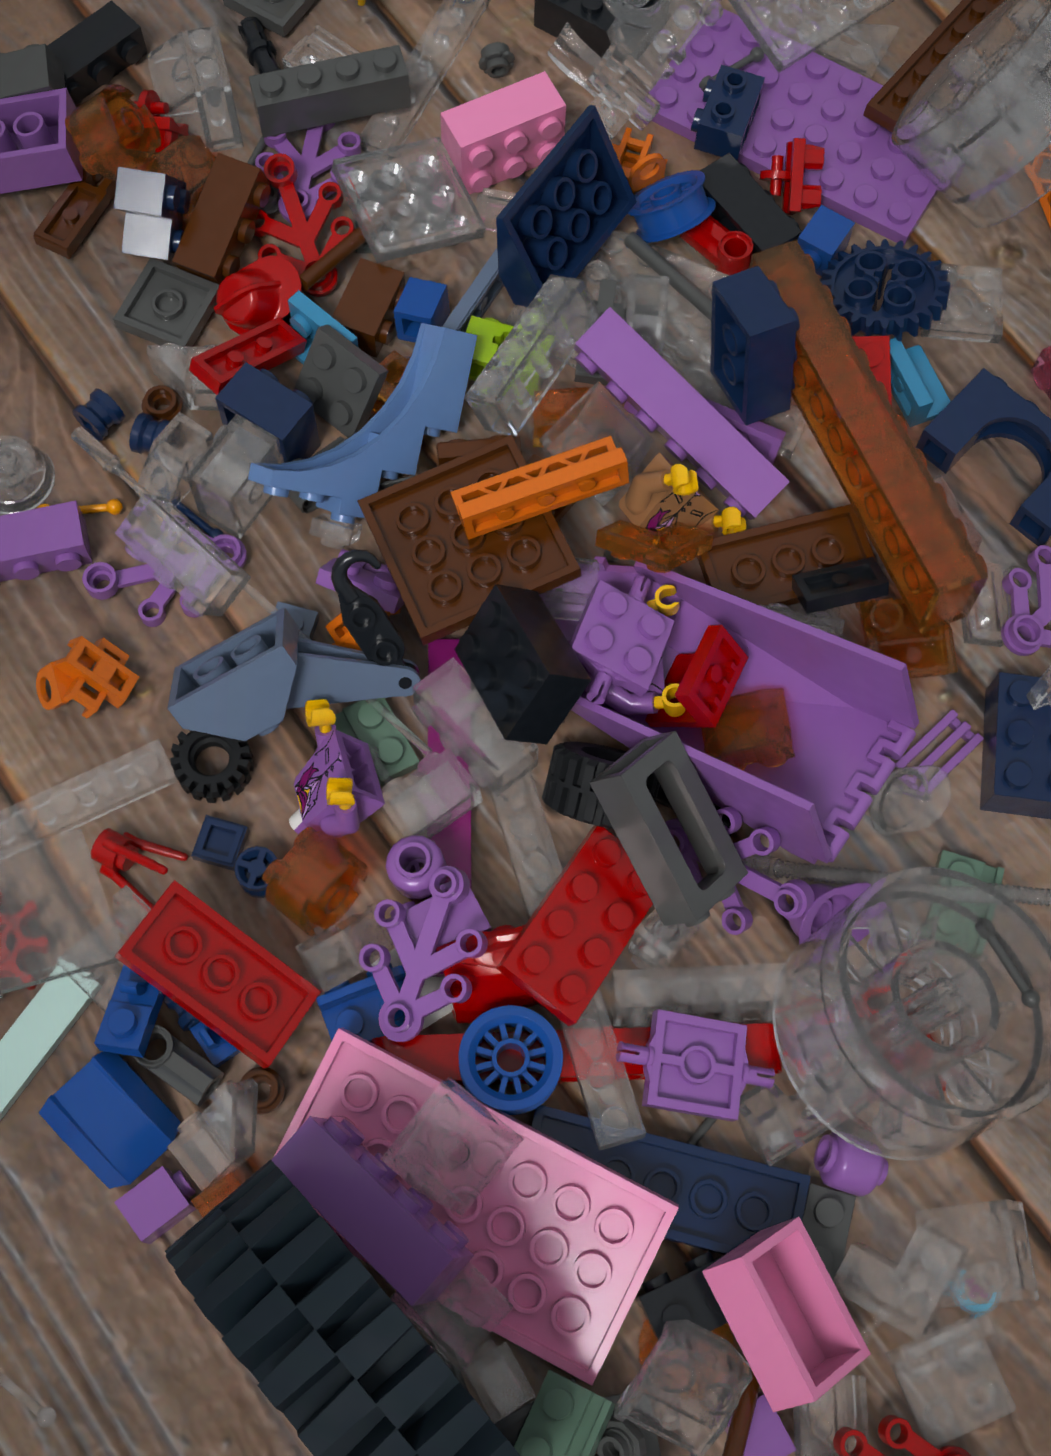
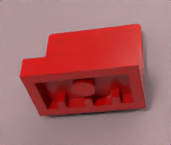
M708 625L695 653L678 654L675 657L664 683L665 687L674 683L680 684L674 695L676 698L671 699L669 702H679L686 710L679 717L669 716L664 709H659L658 713L647 714L645 721L650 727L716 728L749 658L723 625Z

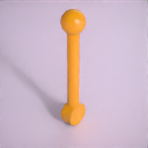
M111 499L106 504L79 506L82 514L109 512L112 515H117L123 509V505L118 499ZM41 504L37 508L46 507L50 505Z

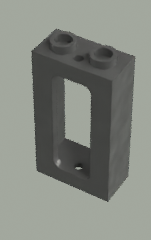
M676 731L642 739L589 782L664 926L685 924L686 927H692L702 923L710 916L709 910L717 902L730 897L736 891L734 886L748 874ZM653 772L707 874L698 884L647 788V777Z

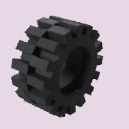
M192 730L187 735L183 731L178 734L177 738L180 743L179 745L174 743L172 745L171 751L174 757L170 758L171 766L184 791L187 794L190 792L194 799L201 801L202 797H204L208 803H216V798L221 797L223 802L231 800L228 795L229 793L234 791L239 795L243 791L241 787L243 782L249 784L251 780L249 772L254 771V762L247 741ZM215 746L226 750L229 754V762L227 767L219 774L206 775L197 769V757L204 749Z

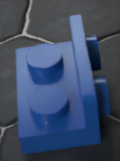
M390 963L391 972L401 990L406 976L403 965L393 968ZM368 971L366 973L367 978L350 984L349 980L335 982L323 989L324 995L316 998L331 1041L338 1028L341 1027L371 1043L373 1038L385 1036L380 1029L378 1020L384 1001L372 972ZM401 1009L395 1013L394 1017L395 1024L398 1027L405 1021V1014Z

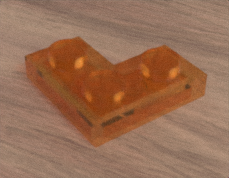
M618 520L597 530L595 546L610 551L611 555L615 558L622 560L632 559L646 564V567L651 571L667 573L711 550L714 534L681 522H676L654 532L632 523Z

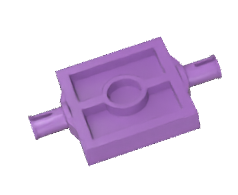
M644 576L634 577L629 594L599 580L591 591L570 641V646L582 665L595 677L586 696L589 701L595 698L593 702L595 704H603L605 702L610 685L624 687L642 697L649 690L675 622L673 619L644 603L647 592L651 587V581L648 578L643 583Z
M657 1009L652 1014L650 1038L646 1045L640 1046L620 1041L616 1050L620 1051V1053L616 1054L617 1062L643 1065L645 1082L642 1106L732 1122L738 1120L740 1096L746 1084L771 1089L775 1079H770V1077L775 1076L773 1068L768 1069L748 1065L745 1050L747 1025Z

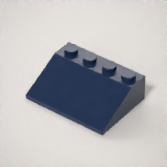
M589 105L496 217L499 277L515 305L550 312L637 202L601 117L594 105Z

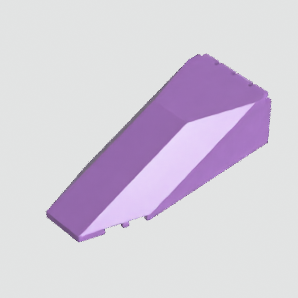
M595 556L592 563L578 562L582 577L559 586L565 590L563 596H556V588L539 595L567 641H571L591 591L599 580L629 594L634 577L644 576L643 583L647 578L651 581V587L646 595L648 600L655 599V593L659 587L663 585L675 586L677 593L672 596H666L661 600V603L665 605H670L674 602H679L680 608L675 615L667 616L675 622L662 654L664 680L678 654H693L696 652L708 625H723L749 658L716 728L650 727L645 721L647 714L621 715L606 703H593L595 698L589 701L585 690L571 711L630 749L644 738L676 731L714 804L721 808L727 806L736 808L741 814L742 822L754 830L763 826L775 828L780 835V846L814 865L817 860L824 863L834 862L850 837L849 833L839 826L849 830L856 828L873 802V799L863 791L873 795L879 793L896 766L888 757L900 760L916 736L913 729L919 724L906 663L648 561L636 559L634 566L610 565L606 557Z

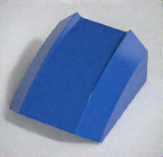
M101 1052L92 1057L90 1062L56 1093L48 1097L39 1111L41 1117L109 1189L129 1185L174 1144L181 1123L120 1054Z

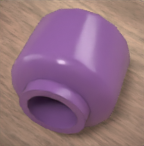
M411 835L400 839L392 846L386 859V871L392 885L400 894L409 899L422 900L431 897L429 890L431 875L438 868L447 866L441 849L434 841L424 836ZM446 877L441 880L440 885L444 884Z
M844 1127L832 1131L830 1135H824L817 1145L814 1156V1166L819 1171V1175L825 1185L858 1197L871 1193L876 1186H880L885 1181L888 1174V1161L884 1158V1149L879 1140Z

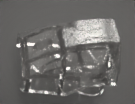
M687 1319L666 1321L662 1336L644 1361L637 1375L621 1394L614 1408V1418L621 1422L627 1419L689 1451L691 1456H704L726 1429L733 1411L739 1404L740 1397L752 1381L751 1368L732 1344L722 1337Z

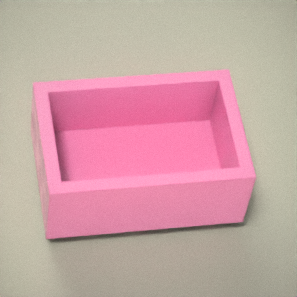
M545 71L440 113L442 164L460 195L465 197L475 192H483L496 183L509 178H517L524 172L538 167L565 135L566 104Z
M799 1216L760 1230L702 1271L773 1412L817 1401L871 1355Z

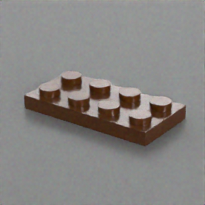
M854 503L696 542L694 549L706 585L769 610L800 603L792 589V575L869 557H874L875 559Z

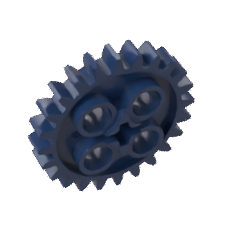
M883 239L881 246L876 247L873 242L867 240L865 249H861L853 244L851 246V254L839 251L838 261H828V269L822 271V279L820 281L821 309H827V320L836 319L837 329L847 325L850 326V336L862 331L864 336H872L873 334L887 336L893 334L898 341H902L903 332L907 331L910 335L916 337L918 336L919 327L930 330L932 320H941L942 311L947 309L950 282L947 281L948 271L941 270V260L931 261L932 252L928 251L920 255L917 254L918 245L916 244L907 250L903 248L902 240L897 242L895 247L889 246L887 239ZM892 269L891 280H888L885 286L881 308L879 311H876L877 300H879L883 294L886 275L888 273V270Z

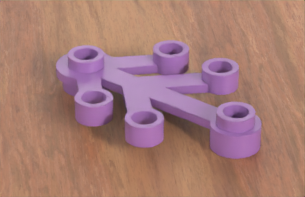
M335 123L307 128L301 155L288 141L286 133L264 138L265 144L268 147L274 148L277 153L288 155L293 160L298 172L294 186L307 221L319 199V188L324 183L334 182L339 185L341 190H347L354 184L353 168L349 164L341 162L360 155L361 140L358 134L350 131L342 133L338 137L337 146L318 156L323 132L333 128ZM348 143L355 144V145L352 146V147H346V146H345V145L348 144ZM263 152L255 159L256 167L261 168L263 173L264 167L262 166L270 156L274 155L271 152ZM331 168V178L310 188L313 178ZM281 173L277 175V179L284 178ZM341 174L347 175L346 178H338ZM277 189L280 196L278 201L280 214L291 224L279 189ZM336 192L327 193L325 199Z
M172 516L164 524V531L168 540L174 544L187 542L201 552L185 555L149 535L143 526L131 525L123 533V540L127 549L133 553L145 552L160 561L117 571L107 563H93L85 569L82 581L90 596L95 599L104 600L115 595L119 588L163 579L150 598L142 601L138 607V614L142 622L146 626L157 627L166 618L164 608L190 572L205 569L194 587L183 592L180 597V605L184 614L188 617L196 618L205 613L207 609L206 598L222 575H232L243 568L247 560V552L244 544L234 536L223 534L212 538L190 526L184 517ZM176 526L184 527L183 532L180 534H173L171 530ZM135 535L144 536L139 543L130 542L131 538ZM224 553L233 554V557L229 560H219L220 556ZM103 580L110 581V584L105 588H96L99 582ZM191 599L200 600V604L197 607L189 608L186 606L187 602ZM151 608L159 609L156 616H145L147 610Z
M1047 545L1038 546L1027 558L1028 565L1031 570L1036 572L1038 609L1032 615H1030L1027 591L1032 585L1030 574L1022 568H1014L1002 579L1004 591L1011 596L1012 617L1004 622L1001 636L1005 646L1011 652L1020 656H1029L1040 647L1051 648V630L1044 629V626L1051 621V547ZM1038 555L1045 559L1046 564L1040 561ZM1013 578H1016L1020 582L1021 587L1017 586L1014 583Z
M727 806L716 810L721 820L723 814L729 817L731 826L730 828L725 826L729 835L740 829L742 817L736 808ZM678 818L668 820L665 823L672 837L674 838V835L678 837L680 841V847L678 848L698 884L703 879L696 862L700 861ZM763 826L754 830L748 838L733 844L740 858L744 859L754 854L765 856L776 851L780 846L781 838L775 828ZM761 834L768 837V848L762 845L760 841ZM746 865L748 874L738 882L773 901L777 912L789 919H795L804 915L815 901L814 892L805 881L792 879L781 884ZM735 885L736 891L730 897L722 900L726 911L723 913L721 921L723 928L729 934L739 935L752 926L753 917L749 909L743 905ZM786 894L793 898L794 908L788 904ZM733 913L740 917L741 927L733 921Z
M443 866L435 870L431 875L429 890L433 898L416 945L405 921L406 910L400 902L389 899L382 900L374 910L376 922L388 929L406 972L400 990L389 967L391 955L385 946L368 944L359 953L361 967L366 971L372 972L384 1001L378 1017L380 1029L392 1041L407 1042L414 1039L423 1028L424 1017L451 1003H463L472 994V984L466 976L450 974L442 980L440 989L419 998L425 980L467 958H479L487 950L488 941L481 931L465 929L458 934L455 943L435 953L450 906L461 903L467 897L470 890L468 876L458 868ZM449 876L452 881L451 888L443 893L440 889L441 880ZM390 906H393L396 912L395 917L391 922H387L385 911ZM475 935L478 945L474 951L469 952L466 948V941L470 936ZM377 950L380 954V961L373 967L369 959L371 953ZM459 980L462 984V992L458 997H453L450 987L454 981ZM401 1009L405 1014V1021L398 1027L395 1024L394 1017L395 1013Z

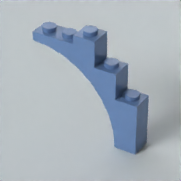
M421 323L412 356L398 385L383 407L360 431L335 448L308 459L281 464L251 463L248 480L264 485L263 492L274 496L288 497L289 490L298 491L299 498L316 502V507L330 511V519L355 524L356 517L364 518L358 500L378 492L381 477L396 480L399 473L416 474L423 435L440 437L441 430L457 433L477 335Z

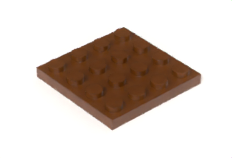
M512 434L358 500L364 518L423 646L469 626L495 584L537 591L540 595L582 577L581 568L551 511L470 540L467 539L454 505L451 491L527 465Z

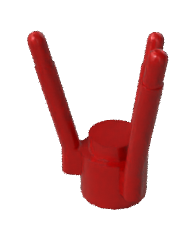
M111 828L103 830L91 849V858L102 864L99 873L113 880L148 913L154 905L119 873V870L126 872L136 862L162 875L168 872L166 866L140 854L139 849L180 861H186L188 855L173 848L140 839L128 832L122 835Z

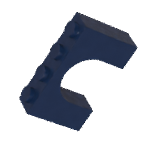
M983 368L923 430L914 450L946 474L973 445L984 439L995 437L1008 438L1027 447L1039 462L1042 481L1037 489L1019 507L1009 524L1037 546L1046 545L1051 539V419L1042 413L1036 404L1025 400L1008 387L1003 379L992 375Z

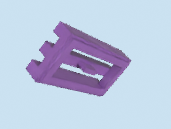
M953 709L895 763L896 766L893 771L922 798L928 795L984 740L979 733L975 735L969 730L971 726L966 721L962 723L957 719L958 714ZM948 726L954 730L912 772L906 768ZM960 738L967 742L924 785L918 780Z

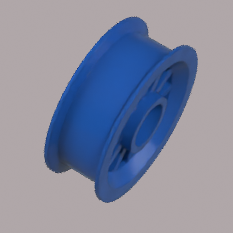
M698 170L676 173L662 178L634 195L637 202L627 213L635 218L638 226L636 234L646 243L658 242L680 235L708 218L714 211L716 203L714 199L707 197L704 191L705 174Z
M514 1005L490 1009L477 1017L463 1035L458 1056L460 1076L468 1094L476 1097L482 1103L508 1115L530 1112L542 1105L551 1096L558 1084L563 1066V1050L560 1039L553 1026L542 1015L531 1009ZM506 1027H516L513 1039L508 1038ZM499 1029L502 1041L498 1042L490 1033ZM522 1029L531 1033L524 1042L519 1041ZM485 1040L494 1050L479 1046ZM538 1040L542 1047L528 1051V1048ZM514 1049L523 1056L524 1064L517 1071L507 1072L500 1068L497 1063L499 1054L504 1050ZM476 1056L491 1060L475 1064ZM545 1056L546 1063L544 1065L530 1060ZM493 1070V1072L484 1081H482V1079L479 1076V1073ZM528 1070L543 1075L537 1082V1080L528 1072ZM500 1078L501 1084L498 1092L489 1088ZM521 1078L531 1087L525 1092H522ZM508 1082H513L515 1090L513 1095L505 1094Z

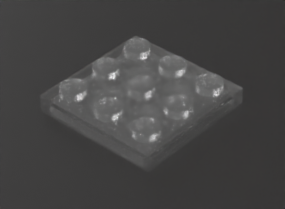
M440 137L333 160L332 172L377 263L484 237L486 226Z

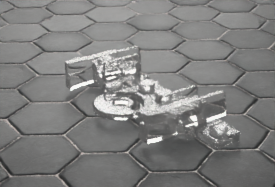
M602 0L607 9L615 16V19L607 30L611 43L601 57L579 38L568 22L547 54L569 78L580 84L595 97L590 105L596 106L611 141L627 120L639 130H644L660 110V103L649 92L660 79H669L675 72V69L668 64L667 58L674 60L677 65L682 63L686 58L685 47L702 25L714 26L722 17L723 8L720 5L722 0H658L655 5L648 8L639 7L646 5L649 0ZM730 0L737 7H740L745 2V0Z

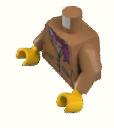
M659 452L644 471L632 479L628 491L620 499L619 508L631 522L615 538L632 555L648 539L666 551L673 548L685 537L696 532H717L719 527H722L723 535L746 530V520L741 517V512L736 507H727L719 515V509L698 486L697 472L694 470L688 471L687 467L682 464L674 465Z

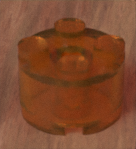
M118 84L107 86L73 110L65 118L66 128L72 135L73 141L80 152L79 160L85 171L91 175L99 173L103 177L114 181L117 179L118 167L138 169L155 158L158 154L155 153L156 148L161 146L160 132L151 112L145 105L139 108L130 99L135 94L124 86Z
M307 827L296 837L294 847L282 860H274L266 868L262 880L268 884L266 900L307 935L314 936L316 935L314 928L320 926L326 931L350 909L359 895L353 888L358 878L363 882L366 881L368 867L333 837L325 834L323 831H316L312 827Z

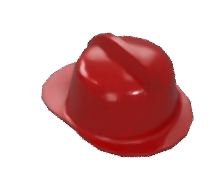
M269 255L260 258L241 270L226 276L218 287L217 305L213 309L216 314L223 316L230 329L239 335L277 317L283 319L290 313L288 299L298 290L301 291L302 289L300 274L292 262L281 256Z

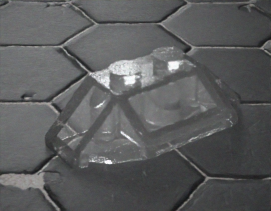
M216 23L181 29L147 54L154 91L158 94L160 102H167L169 105V113L160 114V117H171L175 123L189 125L188 137L185 138L196 143L197 147L205 153L244 147Z

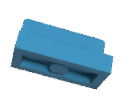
M896 338L890 339L891 393L909 427L935 419L951 401L920 345L905 349L901 341H898Z

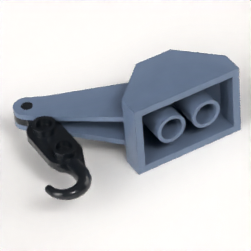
M364 550L345 552L337 558L331 571V580L339 597L342 621L362 651L298 638L299 627L284 607L174 668L167 709L182 729L247 741L258 734L264 736L274 731L283 721L286 709L305 707V703L308 700L327 699L329 704L387 697H407L415 694L421 684L420 671L414 662L403 659L405 652L403 638L378 600L353 585L347 575L348 568L356 562H365L374 569H379L381 562L375 555Z

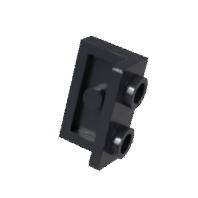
M708 1251L684 1263L688 1272L673 1280L670 1279L668 1272H665L642 1283L645 1293L635 1299L639 1307H642L663 1354L728 1323L702 1273L704 1269L723 1256L714 1259L711 1252Z

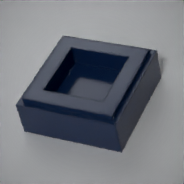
M206 815L191 856L194 860L234 871L235 862L244 849L250 830L247 826Z

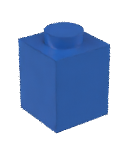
M821 204L799 235L792 261L798 263L806 271L814 272L822 277V271L828 269V261H838V252L844 251L847 248L855 222Z
M409 277L393 311L398 339L415 343L421 323L443 326L450 315L446 284Z

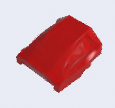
M501 925L492 931H481L488 941L486 952L479 958H467L443 971L444 977L450 974H459L466 976L472 984V994L467 1001L452 1003V1013L457 1023H472L484 1012L500 1006L514 1005L529 1008L540 1004L496 969L525 925L516 928L512 925ZM472 935L466 941V948L469 952L474 951L478 941L476 936ZM456 940L437 947L435 953L455 943ZM459 980L454 981L450 987L453 997H458L462 992V984Z

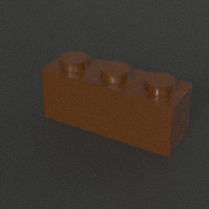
M221 153L217 154L172 259V262L179 269L218 285L226 276L239 271L242 250L245 244L251 242L255 233V220L259 210L267 205L270 198L271 183L261 168Z

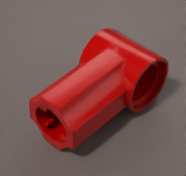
M711 215L694 228L680 234V238L715 265V272L719 279L750 269L754 246L752 239L744 232L728 230Z

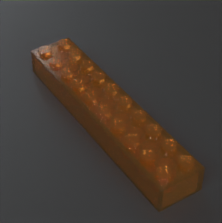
M797 240L752 254L749 269L759 266L768 280H773L776 283L781 298L788 307L795 309L799 318L800 329L796 332L795 341L797 361L794 362L793 366L795 389L791 391V395L921 634L967 617L989 577L985 560L973 550L967 539V532L963 522L953 515L947 504V497L943 487L933 480L927 469V462L923 452L919 448H915L908 436L907 426L903 417L899 414L896 415L888 401L885 385L881 381L876 380L870 369L866 352L862 348L859 349L851 336V329L847 319L844 316L840 317L833 304L830 289L827 285H822L816 275L811 256L803 252Z

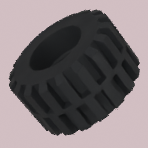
M565 742L555 745L542 795L543 802L556 812L569 818L613 829L589 782L627 751L586 742ZM653 772L647 777L646 785L654 802H656L660 783Z

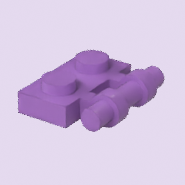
M342 549L338 555V558L345 552L349 551ZM333 558L319 568L315 584L335 591L331 580V571L337 558ZM356 562L348 568L347 575L352 584L377 599L385 611L394 614L404 605L387 565L381 563L379 569H374L368 563Z

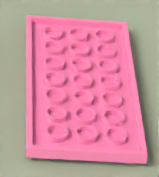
M343 1027L338 1028L275 1155L310 1116L324 1119L333 1117L340 1123L343 1119L349 1121L364 1135L365 1139L361 1144L373 1156L379 1152L396 1166L399 1173L395 1178L407 1190L412 1186L420 1190L434 1205L430 1212L443 1225L447 1220L452 1222L469 1239L465 1247L474 1255L473 1258L440 1294L436 1301L592 1386L679 1209V1204L514 1117L482 1103L476 1097ZM322 1216V1218L328 1223V1225L334 1230V1232L338 1235V1237H339V1238L342 1240V1242L346 1245V1247L349 1249V1251H350L354 1256H356L357 1258H359V1259L363 1260L364 1262L370 1264V1263Z

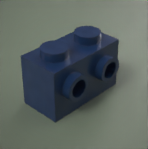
M721 64L716 79L709 78L702 100L706 102L704 109L697 108L693 118L691 131L697 132L694 149L720 157L730 153L738 161L760 104L765 77Z

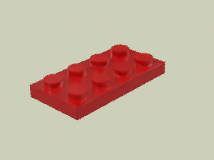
M595 825L591 828L496 967L498 971L567 1026L577 1023L653 905L618 838L604 827Z
M175 880L167 887L114 956L264 1069L272 1064L321 993L318 988Z

